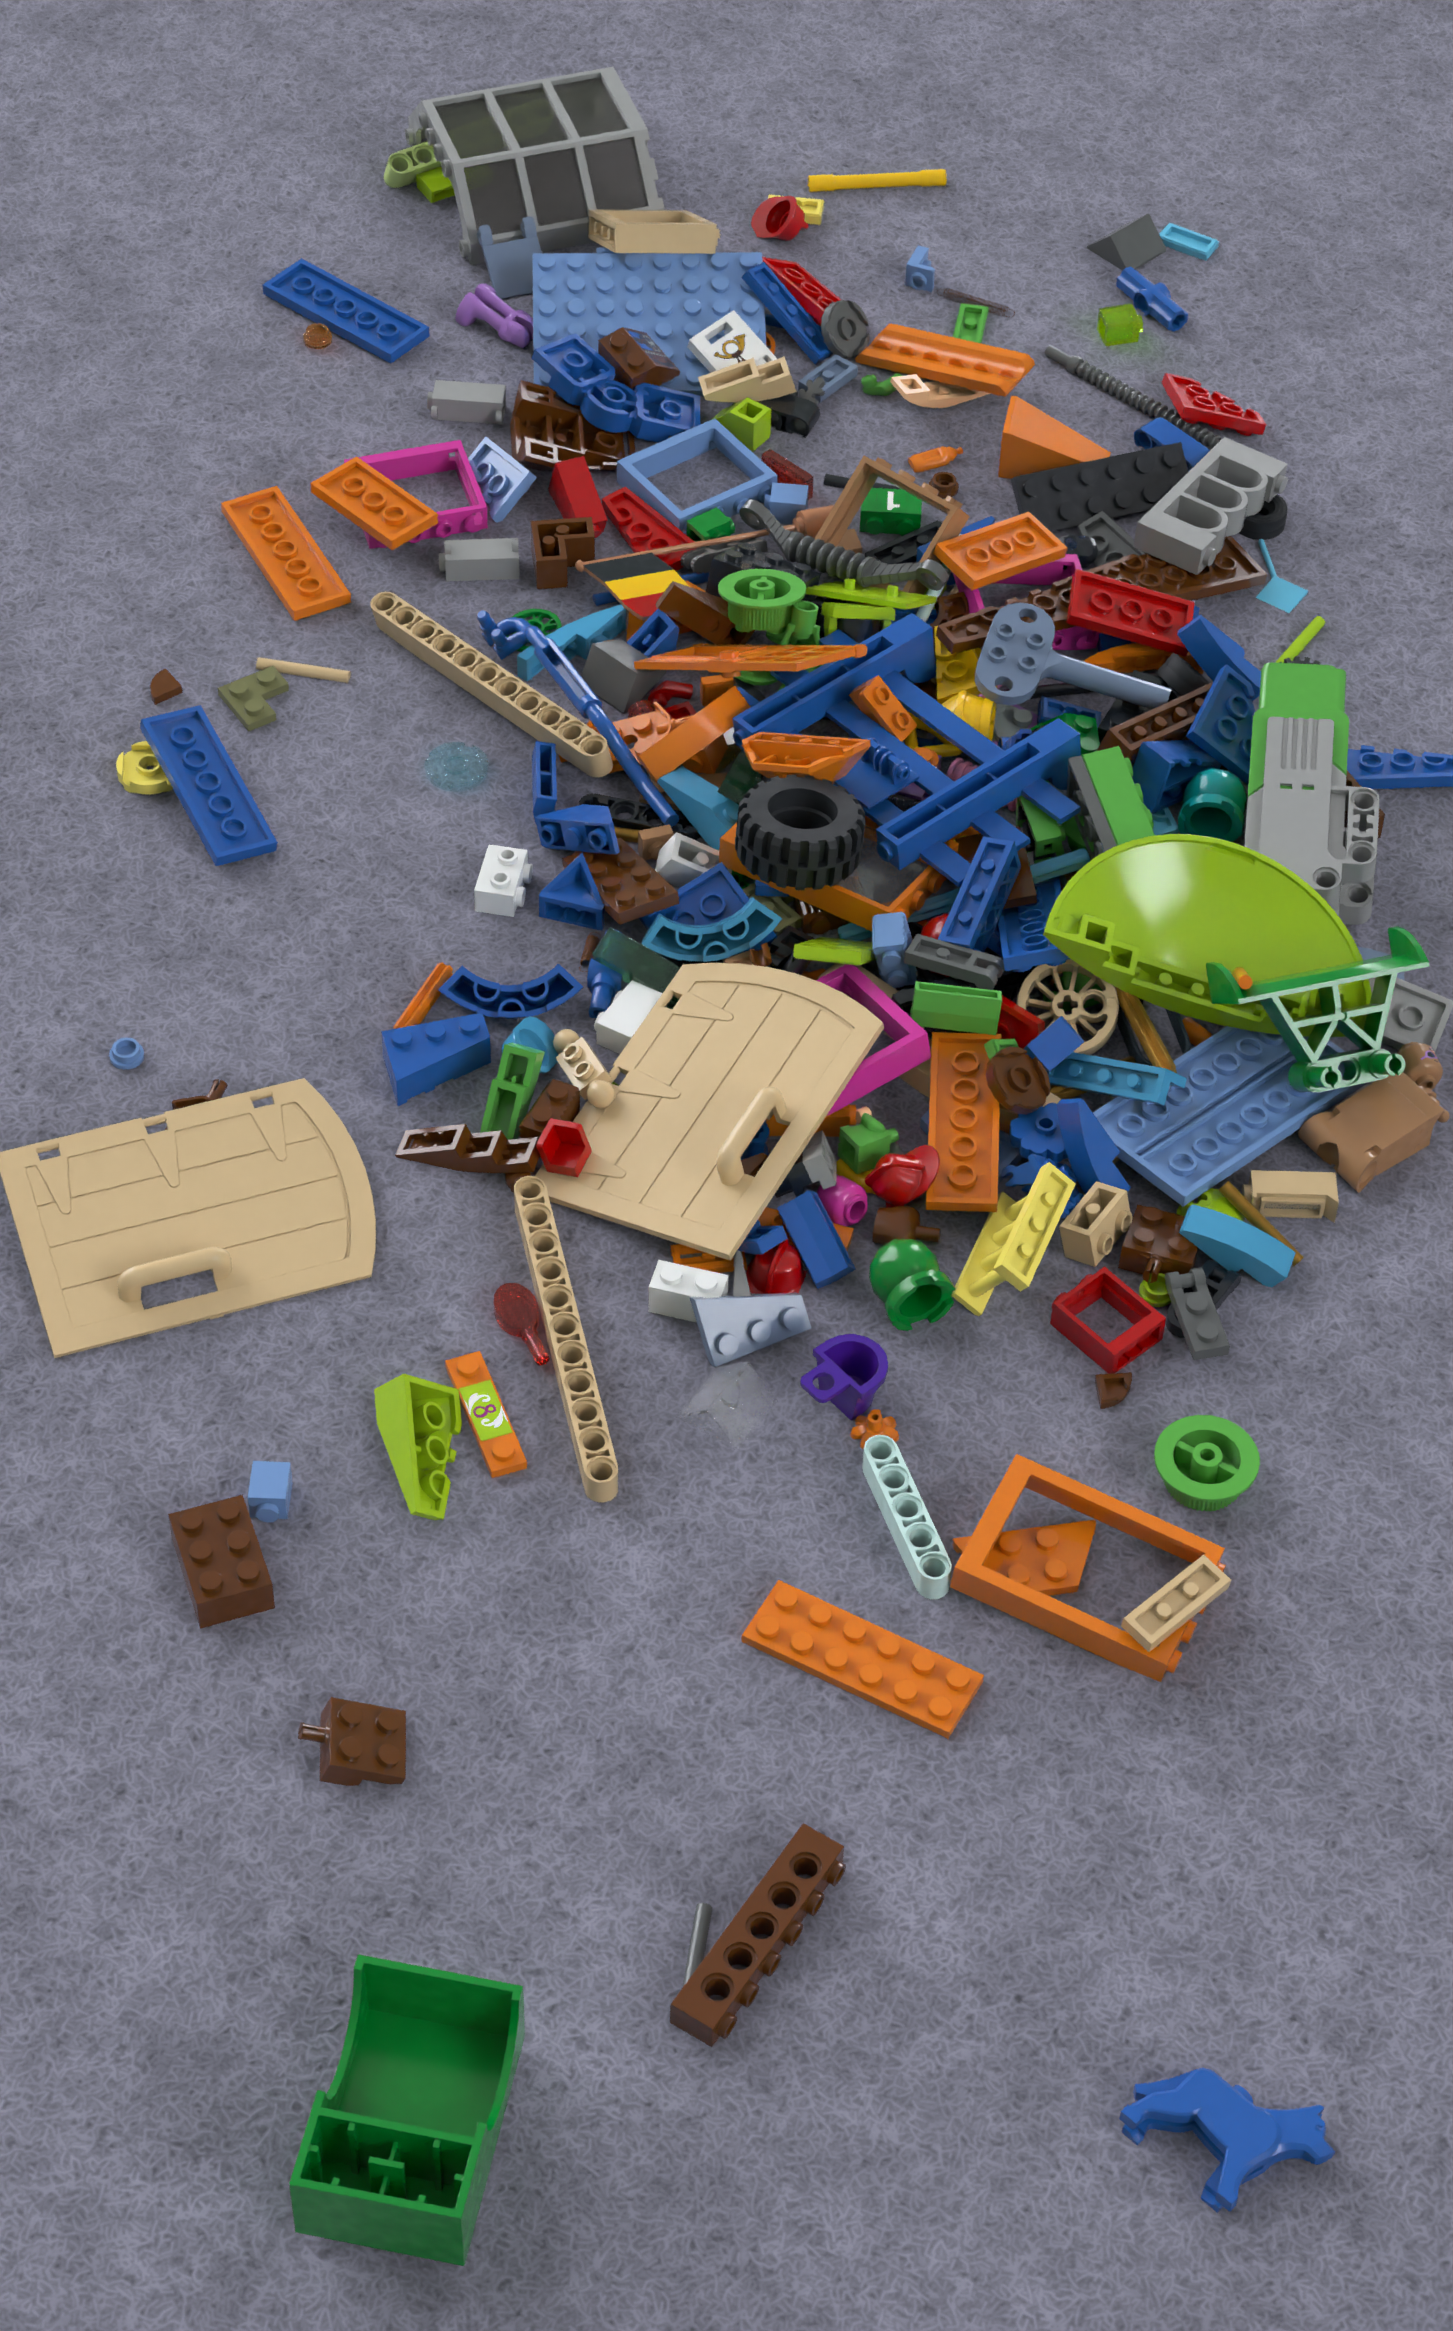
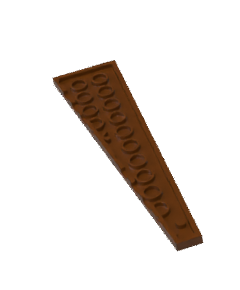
M1232 536L1225 537L1223 548L1216 555L1212 565L1206 566L1198 575L1146 552L1140 556L1130 554L1122 557L1120 560L1111 561L1087 570V572L1189 601L1264 585L1268 575ZM1072 576L1052 583V587L1048 590H1032L1029 592L1028 597L1018 600L1016 597L1005 601L1004 606L1013 603L1032 604L1043 609L1052 618L1055 631L1075 627V625L1067 623ZM989 606L976 613H970L940 624L937 627L936 636L951 654L981 648L984 646L994 616L1004 606L999 608ZM1029 617L1020 618L1022 621L1027 623L1034 622Z

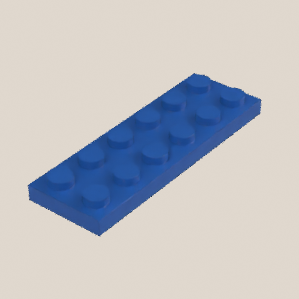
M302 258L262 285L263 294L390 364L430 336L427 325Z
M201 705L141 719L140 729L215 866L277 850V840Z
M1059 877L1034 885L1038 903L1002 910L998 919L1005 971L1025 972L1033 966L1043 964L1058 966L1065 963L1066 960H1070L1067 955L1043 935L1048 916L1057 897L1061 893Z

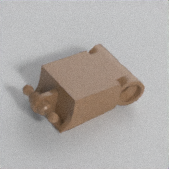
M1402 1073L1400 1075L1395 1074V1076L1389 1075L1385 1079L1373 1082L1337 1105L1332 1112H1323L1312 1116L1300 1127L1298 1135L1325 1162L1330 1165L1335 1164V1167H1333L1335 1171L1359 1193L1374 1176L1381 1174L1429 1146L1434 1124L1437 1120L1441 1123L1447 1122L1450 1114L1440 1106V1101L1436 1099L1437 1096L1433 1090L1418 1086L1413 1079Z

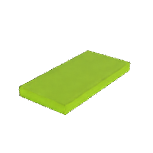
M818 937L794 945L793 957L796 959L858 966L876 960L874 950H872V942Z

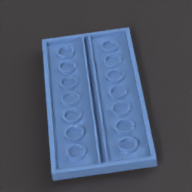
M1227 1026L1173 1061L1176 1065L1177 1074L1186 1077L1187 1080L1185 1088L1169 1086L1165 1105L1116 1097L1093 1112V1114L1120 1150L1117 1157L1184 1207L1300 1129L1309 1118L1327 1111L1367 1083L1324 1092L1297 1091L1290 1085L1288 1080L1290 1067L1297 1060L1281 1035ZM1329 1040L1320 1057L1345 1051ZM1341 1062L1338 1066V1070L1341 1072V1075L1343 1076L1345 1072L1344 1064Z

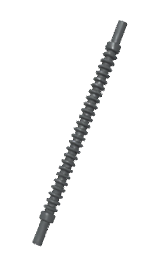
M1052 345L1046 348L1045 356L1065 366L1067 372L1073 375L1077 374L1078 378L1084 376L1085 382L1090 380V384H1096L1098 389L1103 387L1105 393L1109 391L1110 396L1116 395L1117 400L1122 399L1123 403L1129 402L1130 407L1136 406L1137 411L1142 409V413H1149L1150 418L1162 417L1205 447L1208 446L1209 450L1221 441L1220 435L1214 436V432H1208L1207 428H1201L1200 424L1194 425L1181 419L1179 413H1175L1173 409L1168 410L1166 405L1161 406V403L1155 402L1153 398L1148 399L1146 394L1142 395L1141 391H1135L1134 387H1129L1126 383L1122 384V381L1116 380L1114 376L1109 377V374L1103 373L1101 369L1096 370L1094 365L1090 366L1089 362H1084L1082 358L1076 355L1071 357Z

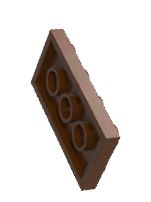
M621 838L617 839L620 850L617 854L575 851L572 855L562 858L563 867L566 868L583 853L603 901L604 910L619 925L680 904L678 892Z

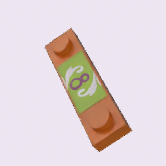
M477 1351L445 1360L446 1370L454 1388L459 1389L461 1406L491 1478L527 1469V1460L481 1352Z

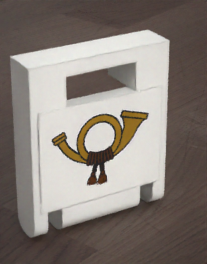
M734 310L689 339L688 343L690 351L710 373L754 358L756 366L777 359ZM721 331H725L726 335L713 344L708 341Z

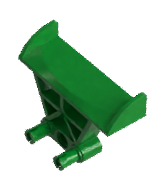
M1395 926L1388 928L1391 955L1254 981L1249 989H1242L1231 972L1220 963H1206V971L1212 1004H1243L1260 1001L1297 1060L1288 1072L1290 1085L1300 1092H1324L1387 1078L1389 1075L1395 1076V1074L1400 1075L1405 1069L1404 1058L1399 1054H1391L1385 1049H1380L1397 974L1430 966L1421 945L1415 937L1406 929ZM1375 978L1370 1004L1341 1009L1339 984ZM1318 989L1322 1011L1320 1014L1292 1019L1279 999V996ZM1367 1014L1364 1029L1362 1030L1350 1017ZM1315 1025L1306 1041L1298 1028ZM1335 1028L1359 1048L1320 1057ZM1341 1062L1344 1064L1345 1072L1343 1076L1341 1075V1072L1338 1070V1066Z

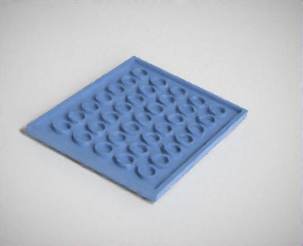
M721 252L715 254L533 253V352L534 349L576 333L598 353V340L621 327L645 332L680 371L679 376L660 386L704 396L698 377L710 372L688 348L689 339L734 310L766 345L764 304L741 278L747 270L763 262L762 252ZM721 331L708 341L713 344L726 335L725 331ZM534 361V384L549 387L551 376Z

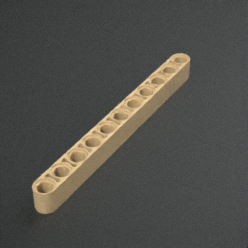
M381 592L371 599L370 605L378 628L408 651L538 741L556 744V753L587 775L599 778L610 773L613 768V762L607 740L604 736L396 594Z
M525 1176L516 1181L514 1185L515 1213L584 1490L587 1497L592 1501L608 1502L616 1497L618 1493V1464L547 1188L544 1181L539 1177Z

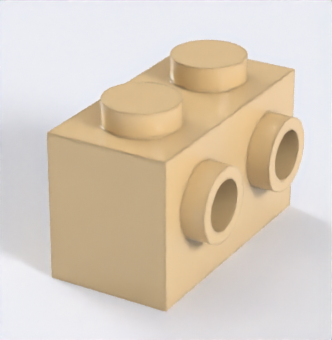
M1097 1181L1059 1226L1066 1258L1096 1267L1102 1258L1111 1252L1115 1242L1124 1232L1128 1231L1133 1219L1126 1190Z

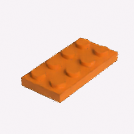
M357 456L311 482L312 494L392 551L438 523V513Z
M1026 512L937 543L933 554L968 588L975 590L1064 558L1067 547L1030 512Z

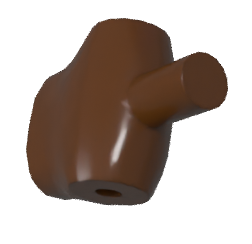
M879 1207L874 1222L872 1242L886 1245L894 1239H913L916 1241L918 1239L939 1243L941 1229L920 1226V1214L913 1207Z

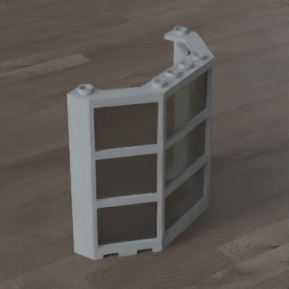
M614 67L422 100L408 117L409 128L405 129L408 146L418 145L422 143L421 139L427 138L428 145H433L436 161L441 162L444 177L449 178L454 188L463 240H459V249L461 256L467 257L471 265L485 263L484 254L477 239L479 226L482 225L490 226L493 244L524 239L520 225L524 217L531 216L535 221L541 252L594 242L588 238L589 209L665 210L663 198L658 197L655 181L658 180L655 161L654 158H650L647 141L650 140L648 129Z

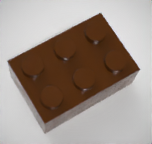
M243 1495L168 1514L172 1541L200 1629L275 1609L272 1581Z

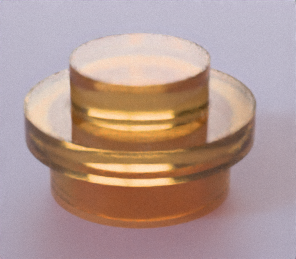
M311 324L306 328L303 341L310 348L322 349L332 343V333L324 324Z

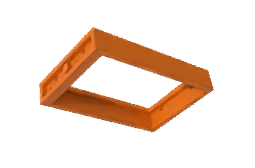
M1016 1454L954 1567L950 1587L1108 1661L1156 1681L1162 1682L1167 1671L1174 1674L1183 1652L1178 1651L1181 1641L1189 1644L1196 1629L1197 1623L1192 1621L1193 1617L1163 1640L1159 1646L1148 1652L1128 1632L983 1566L1025 1487L1190 1563L1195 1562L1204 1554L1223 1573L1226 1565L1220 1563L1225 1548ZM1207 1606L1204 1607V1608H1203L1201 1611H1199L1198 1613L1201 1614V1615H1203L1204 1612H1205V1610H1206V1608H1207Z

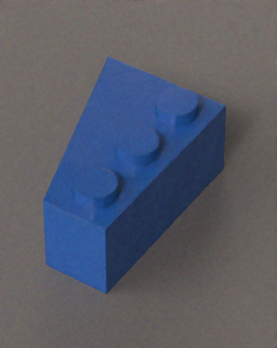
M1191 740L1145 741L1141 743L1134 766L1132 767V779L1134 784H1140L1143 793V803L1150 810L1151 814H1154L1182 801L1185 788L1197 773L1211 768L1220 769L1222 764Z
M483 1013L381 1031L383 1059L397 1106L406 1103L408 1099L418 1094L434 1090L435 1086L452 1078L455 1080L491 1063L490 1035Z

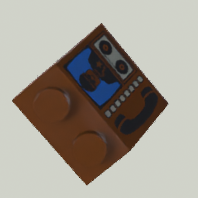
M621 327L598 340V353L615 368L614 381L625 384L632 390H634L636 385L643 382L660 386L680 375L679 369L645 332Z

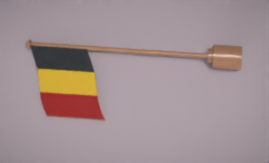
M834 505L798 511L796 518L792 520V525L783 527L785 530L800 532L804 536H811L815 539ZM765 529L587 562L578 560L575 568L579 572L584 570L603 584L626 610L644 621L648 620L658 609L655 604L672 581L689 586L673 568L655 555L770 534Z

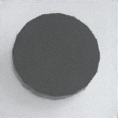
M840 300L832 302L825 308L821 321V331L824 342L834 355L836 354L847 359L858 356L867 347L869 333L867 334L866 326H869L860 306L850 300Z

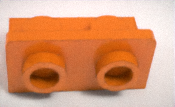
M879 675L859 685L849 694L865 715L901 742L918 726Z

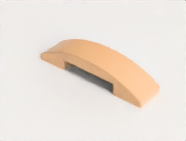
M917 374L891 377L890 381L905 400L928 408H947L991 394L952 384H944L939 381L923 383Z

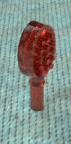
M517 1283L501 1285L496 1290L493 1301L496 1321L508 1334L522 1337L537 1365L546 1364L550 1357L536 1331L539 1326V1306L535 1296L526 1287Z

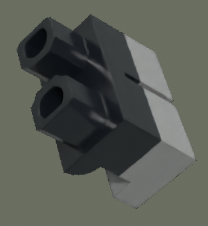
M823 1130L813 1135L776 1191V1198L794 1192L795 1196L798 1197L803 1194L804 1186L820 1181L823 1190L837 1185V1160Z

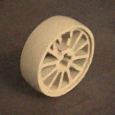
M1071 959L1058 966L1038 965L1024 979L1016 1000V1004L1025 1010L1027 1006L1050 1010V1012L1036 1016L1043 1021L1054 1019L1050 1025L1063 1016L1077 1033L1076 1024H1079L1091 1034L1093 1038L1079 1046L1074 1051L1075 1053L1091 1055L1101 1049L1112 1036L1118 1021L1119 1000L1115 986L1095 976ZM1058 972H1072L1069 990H1063ZM1078 973L1091 978L1079 993L1074 991ZM1052 975L1058 993L1055 995L1040 981ZM1095 984H1097V985H1099V987L1102 989L1103 992H1101L1100 990L1091 989V988H1092ZM1034 988H1037L1052 1002L1030 999L1029 995ZM1094 998V1000L1102 1003L1103 1009L1097 1014L1086 1012L1083 1005L1088 999ZM1063 1002H1070L1071 1007H1073L1070 1015H1065L1064 1009H1060L1063 1008ZM1100 1021L1106 1022L1103 1028L1098 1031L1089 1024Z

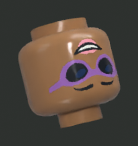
M1411 1042L1403 1045L1396 1054L1401 1055L1405 1060L1403 1073L1413 1079L1418 1086L1433 1090L1442 1078L1443 1068L1432 1047L1425 1043Z

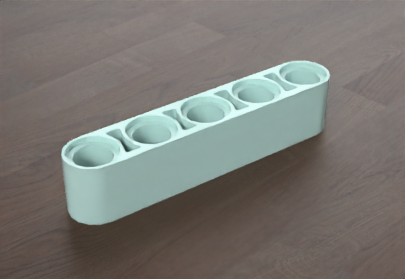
M885 1435L872 1436L864 1445L863 1473L916 1590L925 1598L939 1599L949 1591L952 1570L950 1558L897 1444L893 1439Z

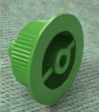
M748 569L724 577L719 582L718 592L728 602V618L735 624L736 630L740 632L767 630L770 633L777 634L783 633L786 630V626L791 621L793 604L804 598L806 595V585L799 577L784 571Z
M1193 1415L1173 1422L1160 1434L1154 1450L1156 1468L1164 1480L1163 1482H1165L1164 1485L1168 1493H1171L1170 1496H1173L1176 1502H1180V1504L1197 1511H1216L1225 1506L1228 1507V1504L1231 1505V1502H1234L1240 1494L1253 1484L1260 1466L1259 1452L1250 1435L1237 1424L1212 1415Z

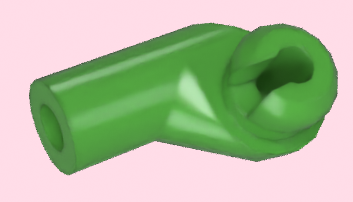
M896 373V374H894V375L891 376V377H897V376H902V375L899 374V373ZM869 374L861 379L862 390L867 395L888 396L895 392L896 388L890 382L891 377L885 381L877 382L876 376Z

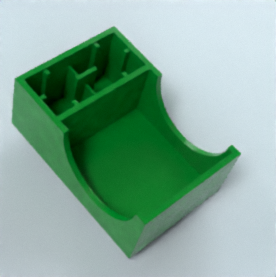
M358 1954L353 1968L352 2004L340 2061L328 2092L320 2090L316 2092L289 2183L295 2232L465 2266L525 2038L523 1986Z

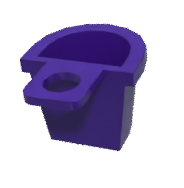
M857 1334L838 1335L813 1349V1356L817 1360V1367L801 1377L800 1385L817 1402L826 1403L831 1401L852 1421L871 1406L876 1390L885 1382L889 1366L887 1354L878 1343L868 1337ZM817 1377H818L819 1389H817V1388L813 1385V1381H814Z

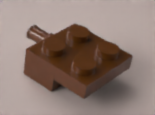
M1137 1205L1132 1223H1130L1122 1245L1118 1268L1143 1274V1279L1148 1282L1152 1274L1150 1283L1157 1281L1159 1273L1166 1274L1176 1271L1179 1275L1189 1273L1190 1269L1194 1268L1199 1248L1179 1233L1185 1216L1162 1211L1155 1207Z
M331 1697L321 1712V1727L305 1723L300 1724L298 1739L320 1742V1781L344 1786L360 1785L362 1780L384 1784H402L406 1779V1711Z

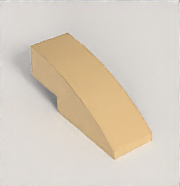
M785 356L756 366L754 358L698 377L704 398L709 401L737 403L747 397L754 401H762L796 392Z

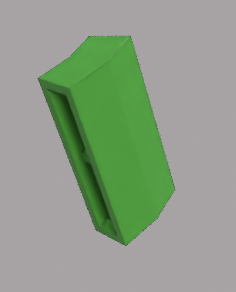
M915 981L910 1017L921 1027L996 1035L1002 1004V991Z

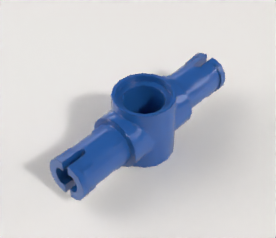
M606 930L601 952L597 954L596 958L590 959L587 977V988H590L592 993L589 1007L590 1018L596 1019L601 1012H605L611 1005V1000L616 995V992L622 990L621 980H624L625 962H623L620 955L624 936L619 930Z

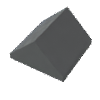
M1149 213L1124 224L1087 246V249L1122 271L1130 266L1136 270L1166 252V247Z
M622 639L592 643L581 676L596 696L621 713L626 714L633 709L667 671L635 669L634 661L649 657Z

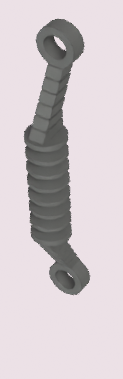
M747 500L739 511L741 519L751 528L756 530L766 528L785 555L787 561L807 564L813 570L817 569L822 573L827 572L828 575L838 576L842 580L855 579V583L865 588L873 584L918 579L927 588L938 591L949 579L945 568L934 560L927 559L918 563L888 565L877 561L876 558L865 557L861 553L855 554L850 549L845 550L841 546L835 547L832 543H825L820 539L815 540L814 537L804 536L800 532L785 530L774 515L756 500Z

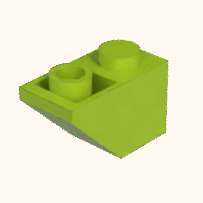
M748 397L721 410L712 418L720 422L752 452L770 438L771 408Z

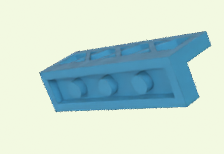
M1075 1052L1070 1054L1048 1074L1050 1085L1158 1105H1165L1169 1086L1185 1088L1187 1080L1186 1077L1166 1068Z

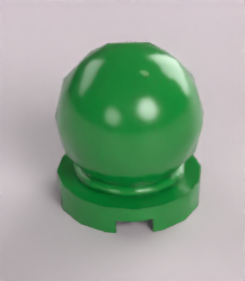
M894 1239L878 1249L870 1264L869 1279L873 1292L885 1303L886 1315L893 1326L898 1330L909 1331L912 1330L911 1323L923 1319H928L929 1323H933L946 1315L954 1304L951 1296L953 1291L956 1290L950 1278L940 1271L936 1255L922 1242L913 1239Z

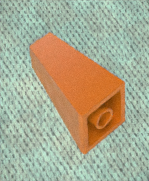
M1011 395L1002 432L998 477L1012 479L1016 476L1110 457L1111 452L1018 396Z

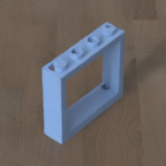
M715 418L617 461V482L622 487L626 486L686 535L687 520L717 507L725 516L732 517L739 514L740 509L747 500L752 499L764 503L765 494H771L772 483H777L778 475ZM717 448L751 480L681 511L647 478Z

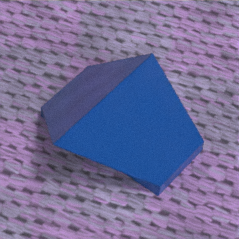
M581 853L540 891L539 917L603 931L604 904L585 857Z

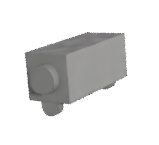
M435 380L433 392H428L427 409L431 410V418L434 420L503 424L506 410V385Z
M518 538L444 540L445 553H439V572L446 571V581L520 579Z

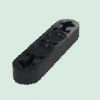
M593 793L587 794L579 800V805L608 806L614 827L646 830L664 826V823L661 825H651L648 823L652 819H660L649 804ZM674 810L679 816V821L675 826L671 827L673 833H680L693 840L699 839L701 835L684 814L679 810ZM623 812L633 815L628 819L617 817L619 813ZM686 825H690L688 830L684 829Z

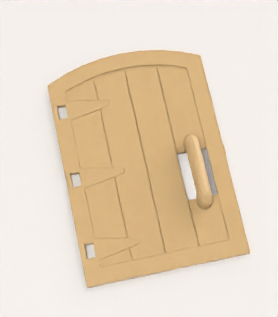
M741 963L684 964L614 1062L613 1068L609 1072L612 1079L608 1082L614 1088L615 1097L613 1102L608 1107L596 1108L587 1101L573 1121L582 1125L592 1149L579 1176L573 1177L547 1172L543 1163L535 1177H539L544 1181L550 1202L731 1261L883 1031V1022L866 1007L843 992L796 973ZM673 996L679 998L673 1009L666 1007ZM620 1072L626 1075L619 1086L612 1084ZM774 1114L776 1121L788 1125V1128L756 1176L744 1174L740 1157L766 1119L770 1120Z
M305 1078L166 1111L164 1114L145 1119H133L0 1152V1176L54 1358L206 1319L211 1320L223 1317L225 1314L372 1277L376 1253V1218L373 1195L365 1166L353 1139L341 1119L325 1098ZM272 1097L273 1104L254 1108L252 1101ZM166 1123L167 1130L148 1134L146 1127ZM59 1149L60 1156L40 1161L38 1153ZM211 1269L217 1288L216 1292L144 1310L141 1301V1287Z

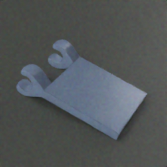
M531 216L524 217L520 225L524 239L493 244L490 226H479L477 239L484 254L492 287L500 299L533 293V253L542 252L537 237L535 221Z

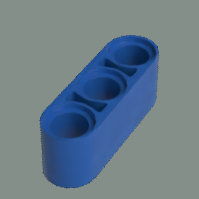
M1158 417L1140 427L1133 435L1135 445L1137 447L1141 446L1144 449L1181 442L1188 472L1210 451L1207 447L1162 417Z

